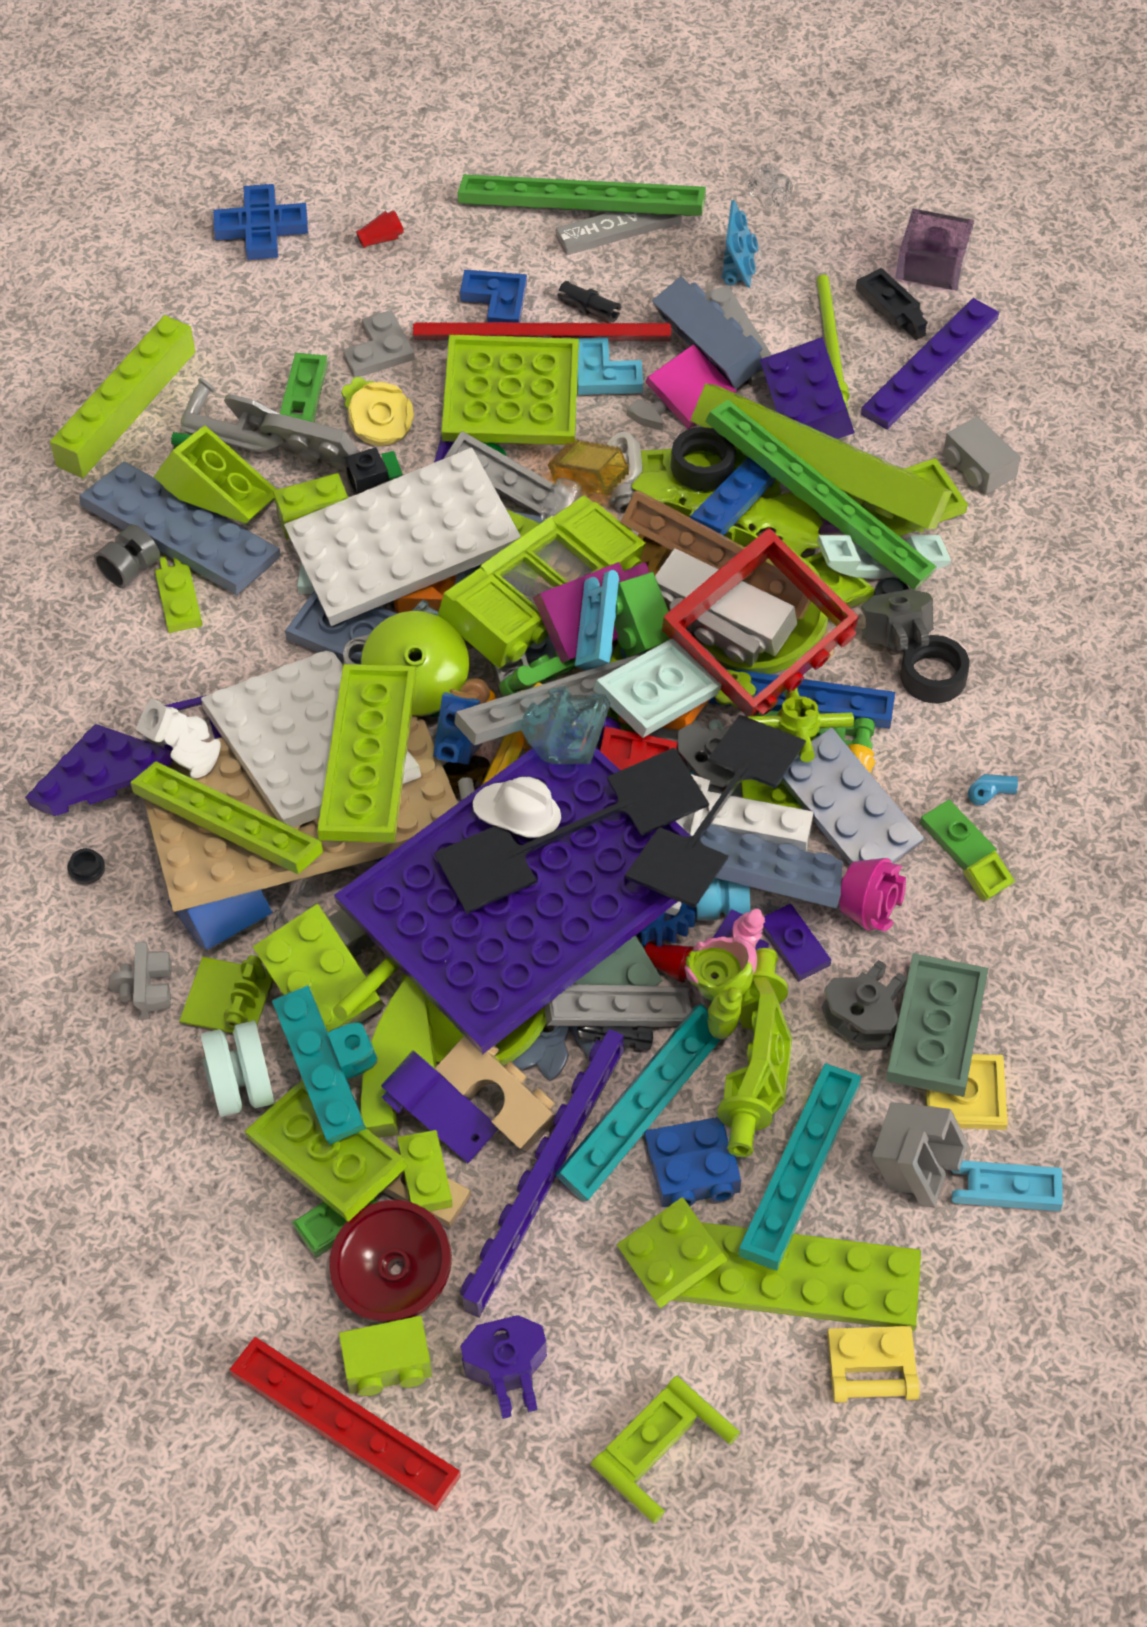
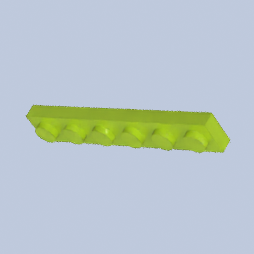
M157 761L130 782L134 794L298 875L323 853L320 840Z

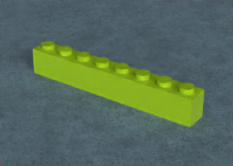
M705 383L690 421L700 425V427L713 428L705 422L709 412L726 400H730L839 489L845 491L858 504L863 505L864 501L876 505L875 512L893 519L894 515H898L906 519L904 525L922 533L925 528H937L953 491L725 388Z

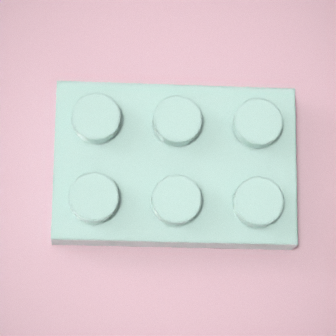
M672 638L596 681L593 690L644 738L716 696L722 684Z

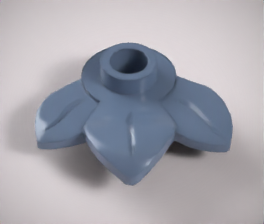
M555 1026L554 1030L549 1033L542 1031L531 1047L513 1060L512 1063L520 1070L537 1064L549 1081L554 1080L562 1072L569 1057L564 1043L569 1033V1026Z

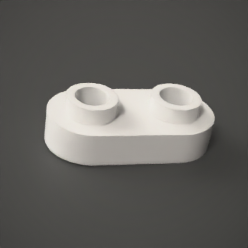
M620 432L613 436L605 449L608 481L613 487L620 484H633L636 478L643 472L640 444L628 432Z

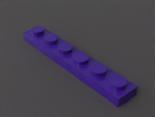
M972 298L862 406L861 415L888 430L998 320L999 311Z

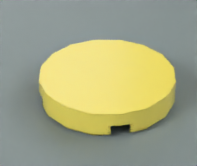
M372 382L364 385L358 392L356 391L351 398L347 412L349 425L355 435L365 443L375 446L391 445L402 440L410 431L414 417L413 405L410 399L406 398L400 388L386 382Z

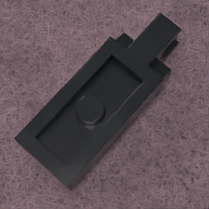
M882 267L856 280V290L894 326L896 325V328H904L915 340L926 336L928 321L923 317L924 314L920 309L921 304Z

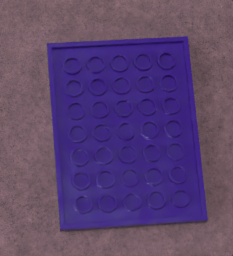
M569 722L334 895L336 903L482 1055L678 902L675 899L624 879L625 874L657 829L640 836L630 817L626 814L618 813L529 852L525 860L537 883L466 914L434 852L494 827V825L479 819L474 812L473 800L481 789L494 783H503L519 777H532L540 780L547 786L551 792L552 799L560 808L561 821L557 829L617 804L618 797L607 781V777L621 770ZM676 821L661 827L683 837L691 836ZM509 831L514 841L519 845H524L537 839L527 838Z

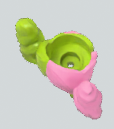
M754 909L742 914L734 922L731 938H708L705 942L699 941L686 958L684 969L687 980L696 986L704 997L712 1001L707 1010L709 1016L707 1023L709 1032L714 1038H728L737 1028L741 1013L742 997L748 991L757 967L755 947L762 936L761 932L765 923V918L760 909Z

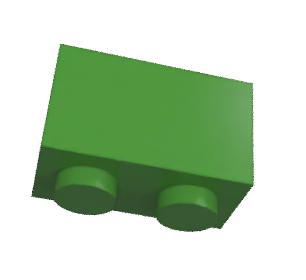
M654 572L618 583L614 626L618 633L619 644L624 649L627 658L650 651L670 640L662 631L663 616L669 611Z

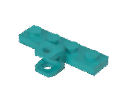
M309 985L272 1000L328 1144L330 1145L365 1130L366 1126L347 1081L370 1070L378 1062L364 1026L361 1023H350L328 1032Z

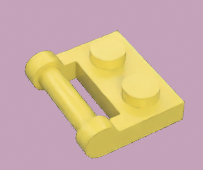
M911 1326L828 1329L827 1337L834 1403L847 1402L848 1398L905 1396V1400H919V1380L916 1372ZM902 1371L903 1379L847 1381L845 1373Z

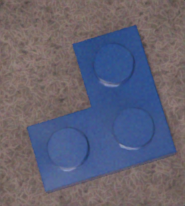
M464 269L460 300L490 303L487 323H520L527 287V274Z

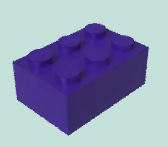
M822 337L760 359L778 413L836 439L855 433Z

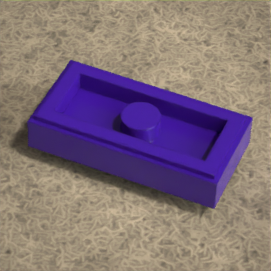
M791 903L764 916L763 933L798 982L831 966V958Z

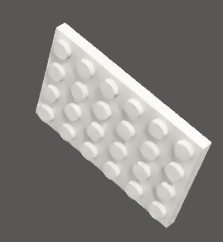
M473 448L459 452L284 524L331 626L478 566L521 537Z
M329 651L315 653L308 658L283 665L276 670L249 678L247 681L201 697L204 711L276 818L291 827L302 825L320 816L343 664L337 656ZM408 750L403 784L421 777L420 766Z

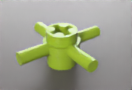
M798 688L791 693L787 690L784 691L786 700L783 702L778 715L745 716L806 740L805 746L799 753L800 759L803 762H811L815 758L811 741L815 739V735L819 732L820 728L853 727L854 725L852 712L819 714L816 702L810 698L799 696Z

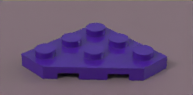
M95 724L60 759L50 772L36 784L25 798L29 805L35 809L58 816L69 812L70 805L85 800L91 805L117 796L118 789L130 786V782L157 761L168 767L174 760L171 758V751L167 748Z

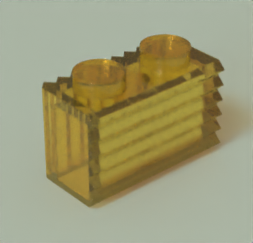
M578 439L575 442L569 441L547 464L552 474V480L557 486L564 490L567 488L581 490L586 494L597 493L609 496L610 491L613 492V488H617V484L621 483L622 479H625V475H629L628 465L622 450L618 446L615 448L613 445L610 447L608 444L605 446L603 443L600 445L599 443L584 442Z

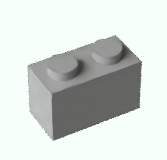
M978 416L946 433L943 451L945 460L949 465L956 466L965 475L968 483L973 487H978L985 495L1017 477L1021 457Z

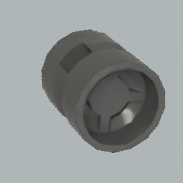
M134 524L129 525L115 537V542H108L94 554V560L100 572L119 588L126 587L139 576V570H146L160 558V552L154 540L146 531Z

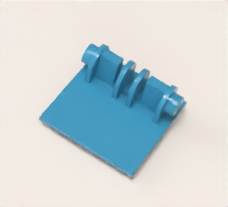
M733 199L730 205L722 279L727 285H734L736 282L744 281L746 287L750 288L752 275L756 273L754 253L758 252V241L754 233L751 234L748 229L744 211L739 210Z

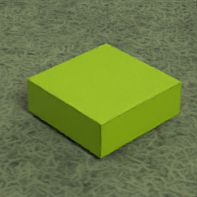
M996 851L991 852L962 871L983 902L1016 882Z

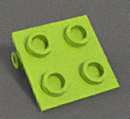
M249 955L247 960H243L241 964L202 956L179 1023L212 1030L221 1029L223 1032L232 1034L235 1025L255 1020L256 1026H258L273 978L268 970L264 969L261 959L255 955Z

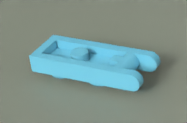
M615 570L604 573L603 585L601 587L596 577L588 578L584 582L575 666L585 671L610 663L619 576Z
M963 1160L959 1171L952 1170L954 1174L968 1175V1190L958 1189L952 1191V1202L1061 1211L1063 1205L1062 1168Z

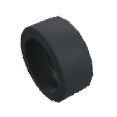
M697 427L688 429L679 434L673 441L670 466L673 477L681 485L692 490L708 491L717 489L733 473L736 449L734 444L719 435L714 428ZM705 451L719 456L722 461L713 466L702 467L687 462L684 456L692 452Z
M929 635L928 646L920 647L916 641H913L904 651L900 679L903 687L914 698L935 704L949 702L958 697L965 688L970 660L966 650L957 641L946 636ZM925 658H940L949 662L955 668L956 673L949 679L931 680L920 675L914 669V664Z

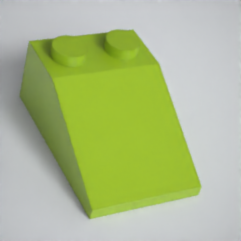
M206 425L172 450L154 475V478L179 500L245 524L274 500L273 490H277Z

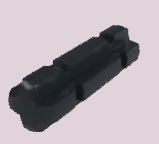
M632 1026L577 1027L578 1039L593 1042L594 1039L603 1041L606 1033L611 1029L623 1034V1047L625 1048L634 1045L636 1050L648 1051L653 1043V1031L650 1028L637 1026L636 1030H634Z

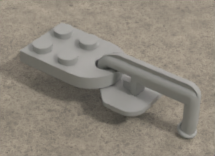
M201 377L198 379L199 383L190 397L180 423L181 428L187 434L193 435L206 425L228 445L254 452L266 451L280 446L286 450L300 453L302 458L310 462L317 463L320 459L329 462L333 467L341 470H346V456L360 452L344 430L282 415L255 400L228 394L224 399L225 404L239 419L237 425L201 416L199 414L207 396L215 390L209 382ZM251 425L259 427L261 433L249 430Z

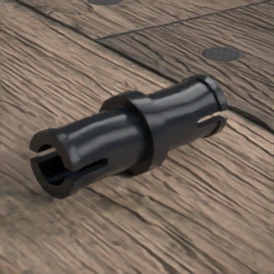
M564 281L559 287V291L565 294L558 293V299L579 307L582 313L587 315L589 313L595 314L611 323L618 319L620 313L614 311V309L621 310L620 303L599 296V293L594 289L586 290L569 281Z

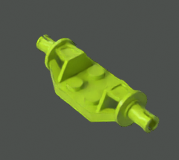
M759 948L756 950V971L753 974L752 983L741 1001V1013L739 1016L743 1028L752 1029L755 1034L754 1042L749 1043L747 1049L749 1066L726 1074L724 1100L719 1103L717 1108L718 1118L722 1123L731 1127L727 1146L728 1152L737 1157L752 1155L755 1131L768 1127L772 1122L773 1114L785 1104L792 1035L779 1004L785 1001L788 996V984L783 978L775 974L778 956L776 951L769 948Z

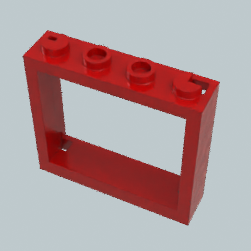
M768 528L664 615L662 631L670 639L673 638L722 684L720 690L746 716H756L759 713L763 716L774 708L778 702L776 698L785 690L791 693L803 682L805 678L803 675L812 667L815 670L822 667L830 658V651L837 645L841 648L846 646L857 634L855 628L859 616ZM769 559L836 628L753 698L685 628Z

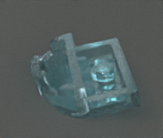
M562 686L549 690L550 697L539 705L532 702L523 716L521 728L535 753L544 761L552 764H590L611 705L606 695H572L567 686Z

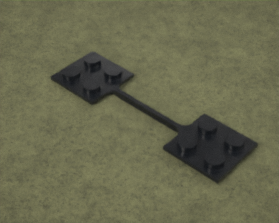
M739 714L708 758V762L732 771L735 776L694 835L683 837L659 827L629 868L624 879L695 908L729 856L703 845L700 840L740 781L753 779L776 788L805 746L806 740Z
M671 748L607 777V781L618 797L617 804L524 845L517 844L508 830L494 826L434 852V855L467 914L537 883L525 860L527 854L535 849L618 813L629 816L640 836H643L659 827H663L708 807L709 802L676 749Z

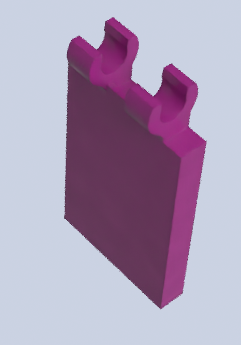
M617 562L532 597L561 663L576 658L585 580L596 577L601 587L603 585L604 573L615 570L618 573L620 583L650 573L646 562L624 572L620 563ZM615 626L613 629L612 642L618 640V633L616 631Z

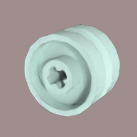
M255 1020L235 1025L233 1034L237 1050L229 1051L226 1035L221 1029L201 1033L206 1057L202 1059L210 1093L215 1095L220 1117L240 1112L242 1102L238 1088L246 1086L250 1104L254 1108L275 1104Z

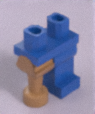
M471 678L463 684L460 691L450 689V693L445 692L442 695L433 757L452 763L458 762L468 765L471 762L472 756L482 746L483 743L473 745L454 723L457 711L485 703L489 699V686L482 679Z

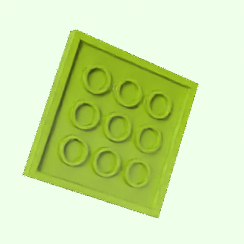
M449 335L441 430L442 441L455 442L461 431L480 442L575 445L579 339Z

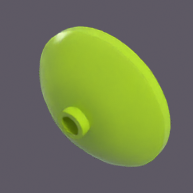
M408 611L395 614L374 628L365 642L361 665L416 666L417 677L412 716H426L440 711L442 695L445 692L450 693V689L460 691L468 677L469 656L463 638L445 619L428 612ZM412 652H419L422 658L414 662L408 656Z

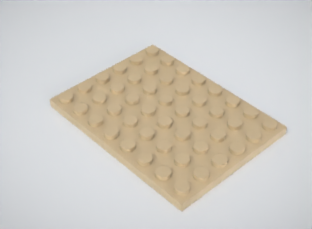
M411 716L407 750L420 766L421 777L402 785L395 843L321 841L323 853L299 875L144 799L173 912L386 857L458 804L441 761L433 757L434 744L423 717ZM223 737L218 738L221 743L218 759L212 770L205 776L192 778L190 776L191 771L175 761L168 766L183 775L277 819ZM319 817L293 828L318 839Z

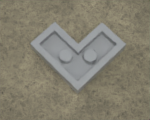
M392 310L363 318L362 325L370 341L343 349L344 358L354 378L415 360V353Z

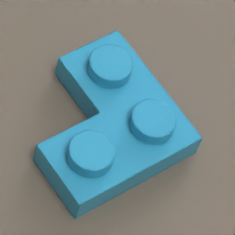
M608 337L576 338L579 339L578 395L643 393L642 360L609 361Z

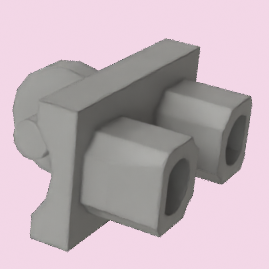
M135 942L134 972H132L131 964L124 963L120 965L119 972L109 976L108 987L113 992L119 993L120 1001H130L131 994L133 993V1004L138 1008V1020L150 1019V1011L171 1008L169 983L151 984V978L171 977L172 962L170 953L149 951L147 942Z

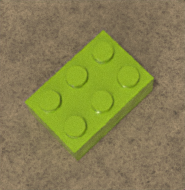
M318 903L252 946L283 995L309 985L328 1032L346 1024L361 1023L386 1006L375 990L346 1019L341 1020L334 1015L333 1008L367 976Z

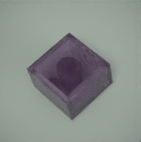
M913 208L899 250L896 279L958 291L970 249L974 220Z

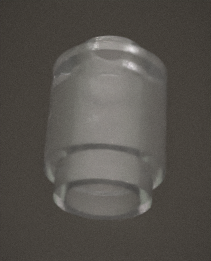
M557 479L556 483L551 485L540 512V518L544 521L550 516L553 517L581 498L582 487L568 479Z

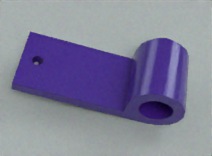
M414 1050L410 1052L381 1085L386 1090L381 1098L393 1109L400 1113L403 1108H406L431 1131L437 1130L438 1137L467 1163L473 1159L498 1130L490 1118L462 1095Z

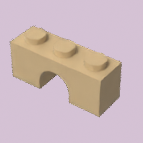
M464 1036L435 1069L462 1095L471 1099L485 1085L498 1084L504 1092L505 1102L502 1110L492 1120V1123L519 1149L527 1152L552 1126L556 1113L551 1108L556 1103L540 1088L533 1092L523 1083L527 1076L515 1064L509 1061L505 1066L495 1057L499 1051L496 1046H493L482 1055Z

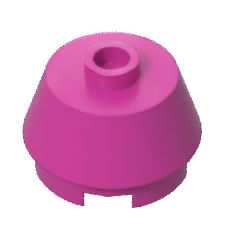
M889 858L854 861L841 880L840 911L867 931L874 929L880 931L889 930L894 922L888 918L895 905L902 906L904 900L906 877L899 875L902 866L893 864Z

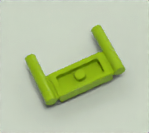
M676 1375L668 1383L667 1387L642 1410L605 1450L593 1459L590 1465L645 1517L655 1524L662 1518L665 1510L636 1483L694 1424L695 1419L699 1417L729 1445L739 1437L741 1432Z

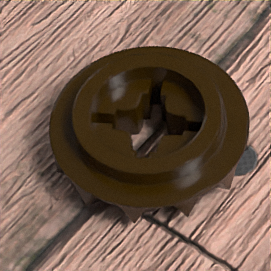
M473 755L468 765L458 762H447L444 764L443 768L453 793H460L458 781L462 778H471L473 786L480 787L490 768L489 760Z

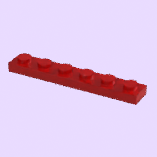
M257 1337L252 1339L229 1369L232 1377L436 1512L461 1478L460 1470Z

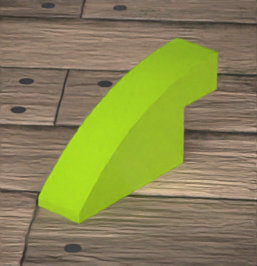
M408 977L404 979L390 999L373 1035L371 1043L378 1062L373 1068L363 1073L361 1115L366 1129L378 1138L399 1135L396 1110L381 1098L386 1092L381 1087L384 1081L412 1050L419 1054L434 1069L437 1066L428 999Z

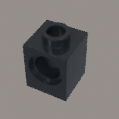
M376 447L345 457L347 483L353 495L389 482L388 470Z

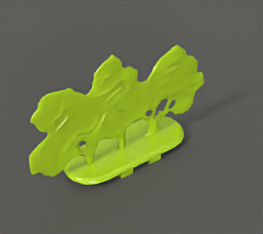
M672 449L664 450L662 452V462L667 469L665 471L642 472L631 487L690 518L716 489L700 491L681 485L673 477L670 468ZM700 451L684 456L687 462L695 466H711L706 458V454ZM741 458V459H735L733 472H734L746 459H742V458ZM784 493L768 499L760 496L736 522L741 524L745 530L733 525L723 535L746 547L758 537L756 534L761 529L771 527L776 530L775 534L781 536L782 541L795 554L800 556L807 548H820L817 538L820 535L818 531L823 522L820 515L811 506L793 493ZM684 497L686 499L684 505L679 504L680 498ZM749 524H753L756 528L750 531Z

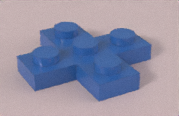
M274 184L243 186L244 207L213 209L215 240L246 238L247 260L279 258L278 236L308 234L306 203L276 205Z

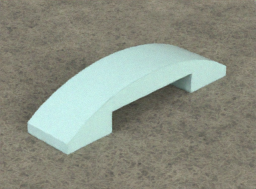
M850 535L818 536L817 542L826 564L833 570L858 578H897L893 572L874 560L858 544H853ZM940 535L909 536L907 543L937 566L936 569L950 564V556Z

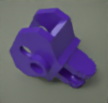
M519 1315L476 1325L460 1345L465 1376L490 1387L492 1395L496 1394L502 1419L512 1417V1405L510 1397L507 1396V1391L519 1388L522 1389L524 1407L527 1408L528 1412L536 1411L537 1402L532 1386V1375L547 1357V1343L543 1326ZM498 1331H506V1333L495 1335Z

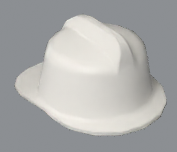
M519 777L503 783L491 784L481 789L473 800L474 812L479 819L527 838H539L551 833L558 828L561 821L560 808L552 799L551 792L543 782L532 777Z

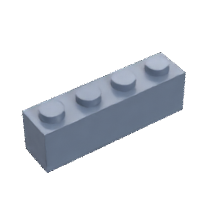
M680 276L652 300L660 317L666 323H669L671 328L690 347L694 344L726 380L737 389L762 368L760 352L763 349L752 335L746 337L742 334L743 329L733 317L725 318L723 316L725 315L724 311L715 300L712 299L708 302L705 299V293L698 284L693 282L690 285Z

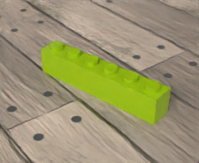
M166 315L154 325L50 440L56 467L80 478H84L196 352L190 325Z

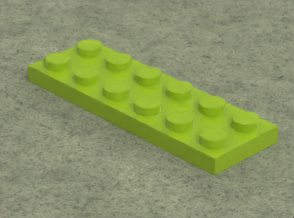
M343 664L317 829L320 841L395 843L417 677L416 666Z
M701 1222L721 1249L727 1261L673 1299L674 1301L878 1327L911 1326L912 1331H915L921 1249L793 1234L780 1266L775 1271L739 1257V1247L748 1228Z

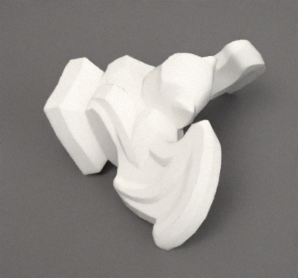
M151 698L136 727V730L143 734L142 739L158 746L166 744L172 746L171 758L190 770L192 778H200L208 774L218 759L221 743L218 739L207 743L201 741L210 736L206 722L196 715L186 717L185 714L178 712L177 709L166 707L155 699Z

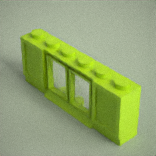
M584 495L555 516H550L481 564L480 568L444 592L438 616L449 622L466 641L500 669L511 660L513 662L519 660L528 647L534 643H542L549 635L532 597L617 562L620 563L623 572L642 564L640 558L646 543L596 501L592 502Z

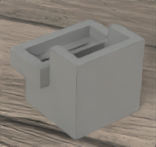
M891 1102L872 1158L889 1189L912 1193L915 1195L920 1206L935 1208L946 1176L944 1169L960 1170L968 1143L951 1109Z

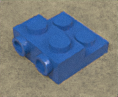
M718 1117L646 1130L644 1132L661 1207L670 1206L681 1197L685 1199L689 1206L695 1204V1201L709 1198L715 1202L731 1199L735 1193H740L741 1177L736 1158L728 1152L727 1146L729 1142L724 1123Z

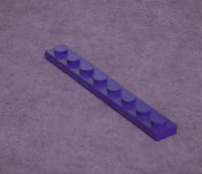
M609 1029L603 1041L597 1040L594 1043L588 1059L591 1062L585 1073L580 1071L577 1074L571 1088L572 1098L568 1105L562 1104L559 1107L553 1121V1125L556 1126L550 1138L545 1136L541 1140L535 1154V1158L538 1159L532 1171L526 1170L521 1176L517 1186L519 1195L513 1205L508 1203L503 1209L498 1222V1226L501 1228L494 1239H487L480 1253L479 1260L482 1262L475 1274L470 1272L462 1285L460 1295L463 1296L465 1312L480 1318L550 1190L556 1178L554 1174L565 1162L624 1053L623 1034Z

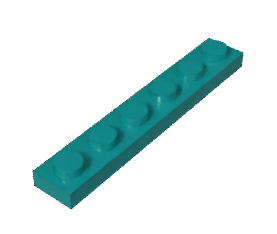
M702 1004L695 1006L554 1174L582 1202L588 1201L721 1040L714 1038L709 1032L707 1023L709 1016L707 1009Z
M827 1063L824 1064L739 1247V1257L775 1271L778 1270L861 1085V1075Z

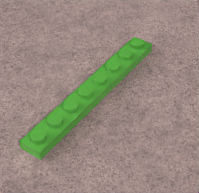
M463 174L458 190L459 203L473 205L561 208L563 210L619 211L623 213L638 212L655 215L702 216L706 200V187L469 174Z
M726 400L709 412L705 422L713 427L719 435L729 440L745 456L751 458L765 469L771 477L776 478L790 489L796 497L802 499L816 510L822 518L828 520L845 535H850L852 541L868 552L874 560L893 572L900 581L915 590L933 574L937 566L730 400Z

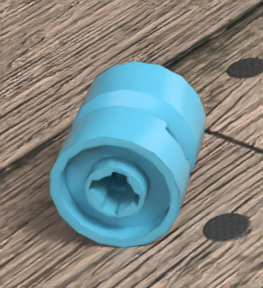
M715 878L696 906V921L715 920L719 918L721 913L727 916L731 909L742 914L750 912V887Z

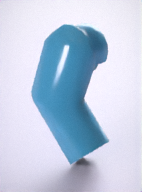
M983 774L970 786L968 798L975 805H984L998 793L1016 794L1018 777Z

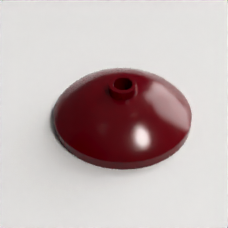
M404 1200L380 1201L363 1208L340 1229L330 1254L329 1269L331 1281L341 1301L352 1312L364 1319L378 1323H387L412 1318L431 1306L443 1291L451 1271V1245L441 1223L424 1207ZM403 1263V1270L399 1274H391V1269L395 1264Z

